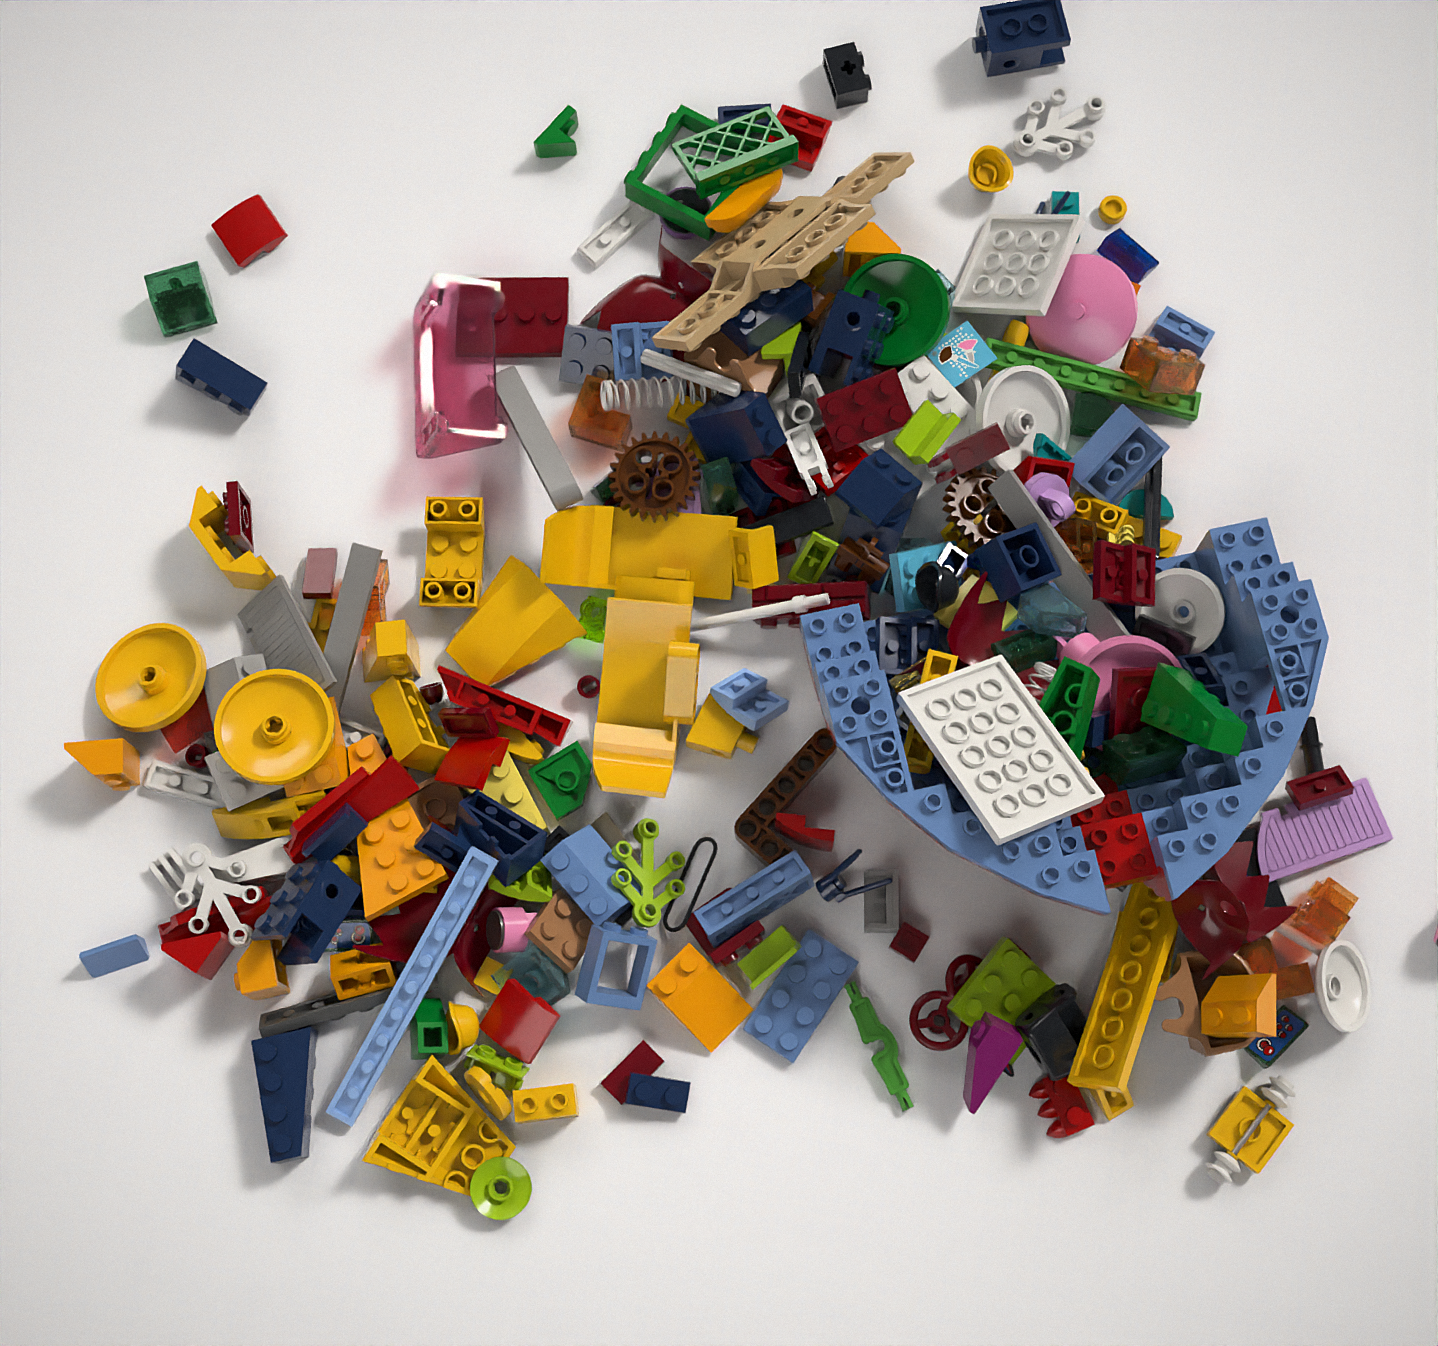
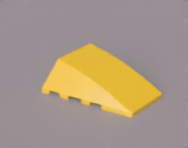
M513 555L509 556L480 598L478 607L473 608L445 649L472 679L491 687L514 675L522 667L539 661L542 656L551 651L563 648L571 640L588 634L567 606L545 583H539L540 578L525 563Z
M431 1054L411 1077L378 1127L362 1161L471 1196L470 1183L476 1169L483 1162L491 1158L510 1157L516 1146Z

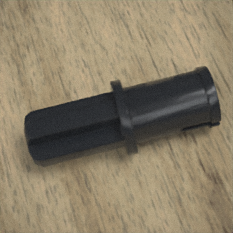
M1308 716L1300 736L1302 745L1299 746L1304 755L1306 775L1325 770L1321 752L1323 743L1319 741L1316 719Z

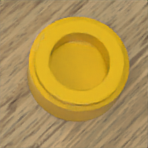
M1115 195L1105 197L1098 209L1099 217L1107 224L1121 222L1127 211L1126 202L1121 197Z

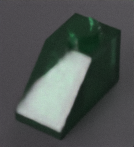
M1093 392L1076 393L1071 407L1070 435L1091 438L1115 412L1105 397L1097 396Z
M728 457L701 465L700 487L712 514L727 515L733 512L739 506V495Z

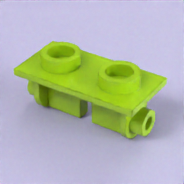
M477 1044L467 1052L466 1056L468 1058L464 1064V1068L468 1070L473 1066H478L489 1075L492 1072L497 1073L493 1084L510 1092L521 1089L524 1082L522 1079L530 1070L529 1067L524 1066L523 1062L517 1058H506L497 1054L490 1046Z

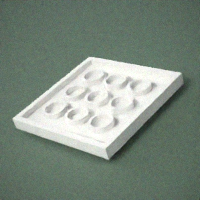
M989 214L951 299V310L960 313L1045 316L1085 223L1083 217L1076 214Z
M925 355L914 360L898 373L912 415L923 401L929 400L942 414L954 412L961 419L960 423L934 456L945 451V448L976 433V411ZM903 427L857 444L868 455L882 448L923 482L915 502L938 485L934 479L938 473L953 467L950 458L932 468H929L927 464L914 465L893 444L894 438Z

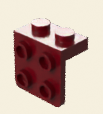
M726 888L725 890L717 894L715 897L710 899L708 902L703 904L701 907L708 904L709 902L721 896L722 894H724L732 888ZM695 911L691 913L686 924L716 969L721 965L726 968L739 958L738 953L745 948L749 950L755 948L764 940L762 936L765 935V928L757 920L740 933L713 948L704 929L694 915Z

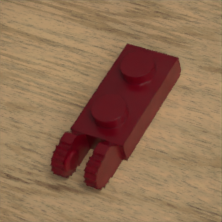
M995 422L945 448V451L934 456L927 466L929 468L936 467L950 458L953 467L935 476L934 479L938 484L1010 449V446L998 423Z

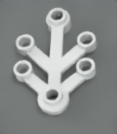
M1063 87L1054 88L1050 96L1051 107L1046 126L1036 131L1038 117L1042 116L1045 105L1040 99L1031 100L1027 109L1029 116L1025 130L1019 131L1015 135L1013 141L1014 149L1019 155L1024 157L1031 156L1039 151L1056 155L1062 160L1070 158L1073 151V145L1070 142L1079 143L1082 147L1089 148L1095 142L1096 133L1089 128L1081 132L1066 128L1085 118L1092 121L1100 120L1104 116L1106 102L1100 96H1092L1086 100L1083 107L1058 119L1061 107L1067 99V91ZM1060 94L1063 98L1058 99L1054 95ZM1092 104H1096L1100 107H1093ZM1037 106L1040 108V110L1035 111L1032 109V107ZM1083 136H1089L1091 140H1085ZM1054 137L1064 141L1059 142L1057 145L1043 140ZM1023 140H1029L1031 143H1024ZM1066 148L1069 152L1064 153L1060 149Z
M202 843L188 845L182 853V863L187 871L181 890L174 896L175 904L181 908H188L194 903L193 890L198 875H200L205 884L196 915L190 919L188 924L190 931L195 934H202L207 931L209 927L208 916L214 901L229 928L228 940L230 944L237 948L249 946L253 941L250 938L253 929L247 924L240 923L225 894L243 898L245 902L253 904L261 899L262 892L260 888L254 885L242 886L216 879L210 869L211 867L225 870L232 877L239 878L247 872L246 863L239 859L231 861L212 856L210 848ZM195 852L201 854V860L198 863L192 861V855ZM235 863L242 865V871L239 874H235L232 870ZM250 889H254L257 893L256 898L253 900L247 898V892ZM183 893H187L189 896V901L186 904L180 902V896ZM197 919H201L204 924L203 928L199 931L194 928V922ZM238 930H242L245 934L244 939L240 942L235 939V933Z

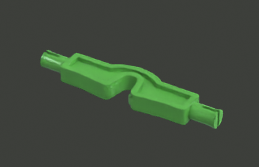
M856 981L851 982L855 994L850 984L845 985L844 988L852 1001L849 1009L857 1024L861 1040L864 1044L873 1043L877 1040L884 1043V1050L873 1055L871 1061L881 1076L889 1094H895L902 1112L908 1108L910 1109L914 1105L906 1090L909 1087V1083L897 1060L898 1046L895 1037L885 1025L880 1023L869 998L862 997Z

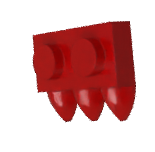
M1069 1075L1057 1081H1051L1047 1076L1036 1082L1028 1094L1036 1099H1049L1042 1104L1037 1113L1042 1118L1057 1117V1120L1049 1126L1046 1135L1049 1137L1064 1138L1095 1125L1079 1087L1073 1086L1067 1081Z

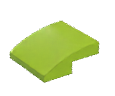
M541 861L506 888L493 873L489 878L490 889L509 897L533 902H550L553 898L551 872Z

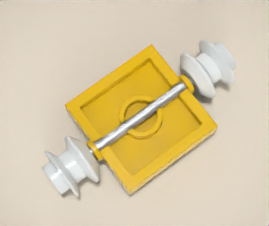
M1279 1075L1277 1078L1269 1077L1272 1083L1271 1087L1261 1088L1265 1100H1262L1246 1086H1241L1206 1135L1226 1150V1153L1214 1152L1217 1158L1214 1164L1206 1163V1166L1210 1169L1207 1174L1218 1183L1223 1185L1226 1181L1232 1184L1229 1175L1232 1171L1238 1173L1241 1171L1236 1160H1239L1255 1174H1259L1294 1127L1292 1122L1274 1109L1275 1107L1287 1108L1288 1104L1285 1101L1287 1096H1296L1292 1090L1294 1085L1283 1076Z

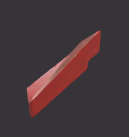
M438 665L437 670L443 680L450 702L465 708H490L494 719L498 722L532 736L535 732L559 747L563 743L573 723L572 720Z
M392 755L372 774L361 766L291 824L289 832L292 835V839L283 845V849L293 863H302L313 856L310 854L305 857L302 854L303 842L346 802L369 822L419 790V786L404 766Z
M259 886L262 896L257 903H247L243 898L233 895L227 897L240 923L249 925L253 931L255 930V922L267 911L271 904L270 899L272 895L270 896L269 891L263 886ZM254 889L248 890L247 898L249 900L256 898V891ZM214 901L208 916L209 927L202 934L191 932L188 926L190 919L196 915L198 907L177 913L170 917V922L158 925L162 944L219 931L228 935L229 928ZM197 919L194 922V928L198 931L203 928V921ZM238 930L235 933V937L245 936L242 930Z

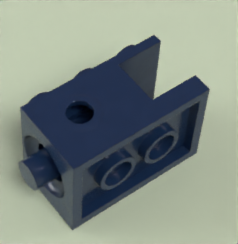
M1017 0L980 7L975 30L977 37L972 38V47L975 54L981 53L987 77L1065 64L1062 47L1070 46L1071 38L1061 0Z
M865 289L861 298L846 291L838 290L809 364V371L834 379L842 356L845 353L852 356L853 359L844 379V385L848 386L873 376L872 367L875 359L878 360L882 355L884 349L882 342L885 334L891 331L894 324V311L878 304L880 294Z
M330 860L295 864L286 873V881L281 889L272 895L270 899L271 904L267 911L255 922V930L250 938L254 941L284 939L291 933L276 959L284 966L316 964L362 888Z

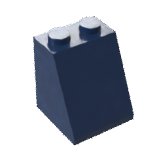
M741 390L737 397L720 392L685 419L709 467L768 457L788 441L764 392Z

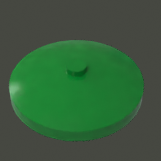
M888 254L868 261L851 276L843 291L861 298L865 289L881 295L878 304L894 311L893 327L889 333L885 334L882 342L884 344L882 355L878 360L875 359L874 364L885 367L906 366L924 355L927 356L938 345L948 326L950 299L943 280L931 266L910 255Z

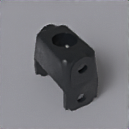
M1067 983L1056 984L1043 993L1026 1011L1018 1016L1015 1022L1016 1028L1037 1065L1046 1073L1051 1081H1057L1069 1075L1087 1022L1081 1009L1075 1002L1076 990Z

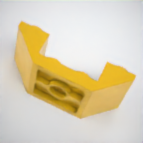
M201 485L196 490L189 523L190 529L235 588L262 591L276 578V575L261 555L255 558L250 550L235 560L218 537L225 530L224 520L228 516V511L224 508V505L214 491L207 493Z
M426 496L424 524L428 530L425 578H421L419 606L477 608L483 586L485 551L483 497Z

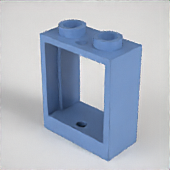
M604 922L603 926L592 924L575 995L590 1004L641 1010L658 940L649 936L648 930L641 927L631 926L630 930L621 929V925L611 922ZM609 940L638 945L627 990L598 986Z

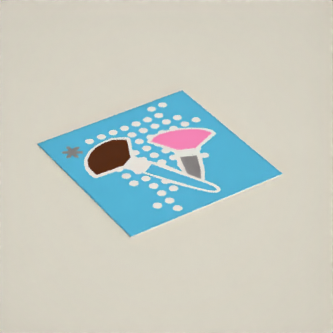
M968 320L942 337L938 345L927 355L954 388L998 359Z

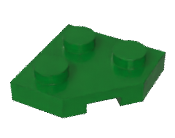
M578 741L527 770L557 821L583 807L593 766Z

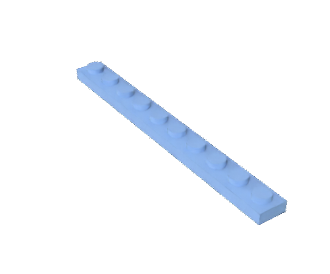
M473 846L470 847L329 1104L326 1113L351 1127L355 1124L497 866L498 860Z

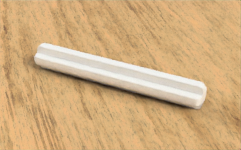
M645 349L640 358L641 363L733 397H737L742 389V384L738 381L649 349Z

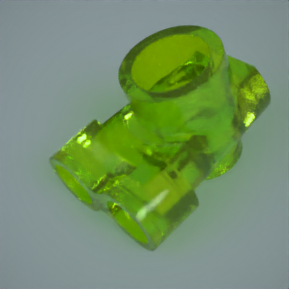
M588 595L587 599L580 605L581 616L579 623L588 634L580 639L603 644L605 639L603 628L607 611V600ZM599 608L598 615L593 618L592 611Z

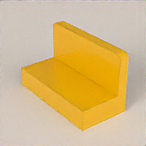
M767 525L753 530L743 528L728 530L734 585L756 589L777 582L779 576L773 526Z

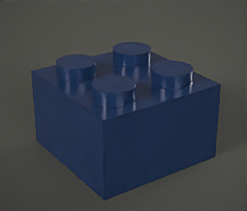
M1037 522L997 536L975 550L985 572L988 573L987 577L1000 603L1040 588L1062 575Z

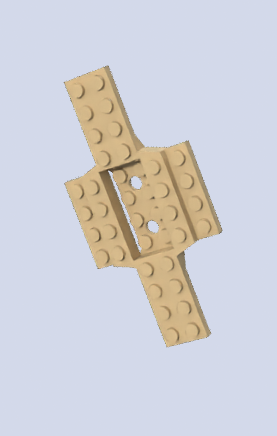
M874 152L823 196H798L794 200L768 202L741 228L721 236L691 261L695 270L713 274L714 278L710 289L651 338L655 346L670 350L694 351L701 346V342L705 338L718 332L724 322L737 316L743 306L756 300L760 296L759 293L761 291L787 288L792 286L797 280L808 276L810 270L816 264L828 259L829 253L847 243L848 237L867 225V221L876 214L872 204H870V199L876 194L885 191L889 187V183L907 172L906 169L915 162L911 152Z

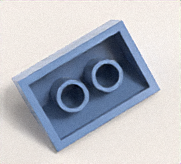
M1121 404L1069 461L1075 463L1072 476L1096 498L1116 506L1165 454L1170 446L1124 404Z
M590 824L562 840L540 859L595 925L603 926L604 922L612 923L632 905L623 892L611 882L612 874L620 868H625L624 865L613 857L612 849ZM618 875L620 881L625 882L624 878ZM632 876L630 884L641 895V886Z

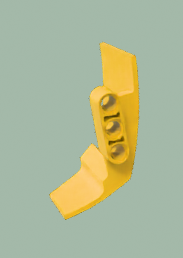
M573 505L561 509L545 519L539 583L614 590V598L682 604H693L694 597L732 600L734 576L728 530L737 528L738 517L678 512L679 516L676 517L672 512H669L668 521H665L662 515H658L656 523H653L651 515H648L644 522L641 521L639 512L632 518L629 513L630 508L623 511L621 507ZM657 568L690 570V580L658 579Z
M607 598L602 674L592 756L593 773L601 791L657 798L666 797L677 757L681 724L693 726L696 715L700 644L690 643L693 604Z

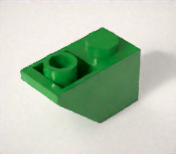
M423 998L410 1022L411 1060L428 1059L431 1054L436 1059H442L448 1053V1023L440 998Z

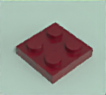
M238 481L226 482L227 492H223L224 508L228 509V519L224 520L225 533L231 537L233 545H236L242 554L249 550L254 553L251 500Z

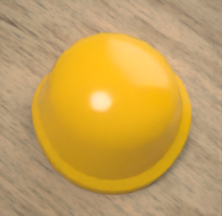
M986 145L979 148L972 155L968 167V178L970 184L976 190L986 193L999 192L1011 184L1014 176L1013 166L1008 156L1001 149L992 145Z
M449 1001L448 1010L445 1014L448 1023L447 1054L457 1055L461 1050L473 1046L479 1034V1020L477 1013L472 1007L453 1004Z

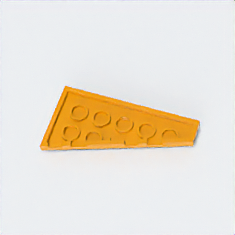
M374 733L347 747L350 775L361 766L372 774L387 759ZM408 798L370 820L368 826L357 835L364 913L368 922L449 878L442 864L414 848L415 840L424 829Z

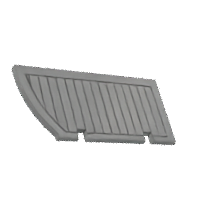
M279 574L237 615L246 633L251 631L255 633L250 638L256 654L263 653L267 670L287 669L299 672L315 681L326 692L338 682L284 576Z

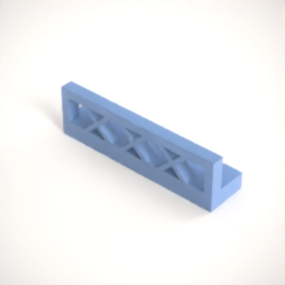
M794 850L694 912V915L704 929L709 942L715 948L743 931L755 921L761 920L814 887L813 877L798 852Z

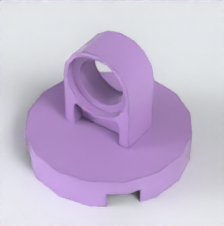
M1040 472L1032 476L1025 483V488L1053 527L1075 513L1076 509L1074 502L1070 498L1069 488L1065 480L1058 475Z

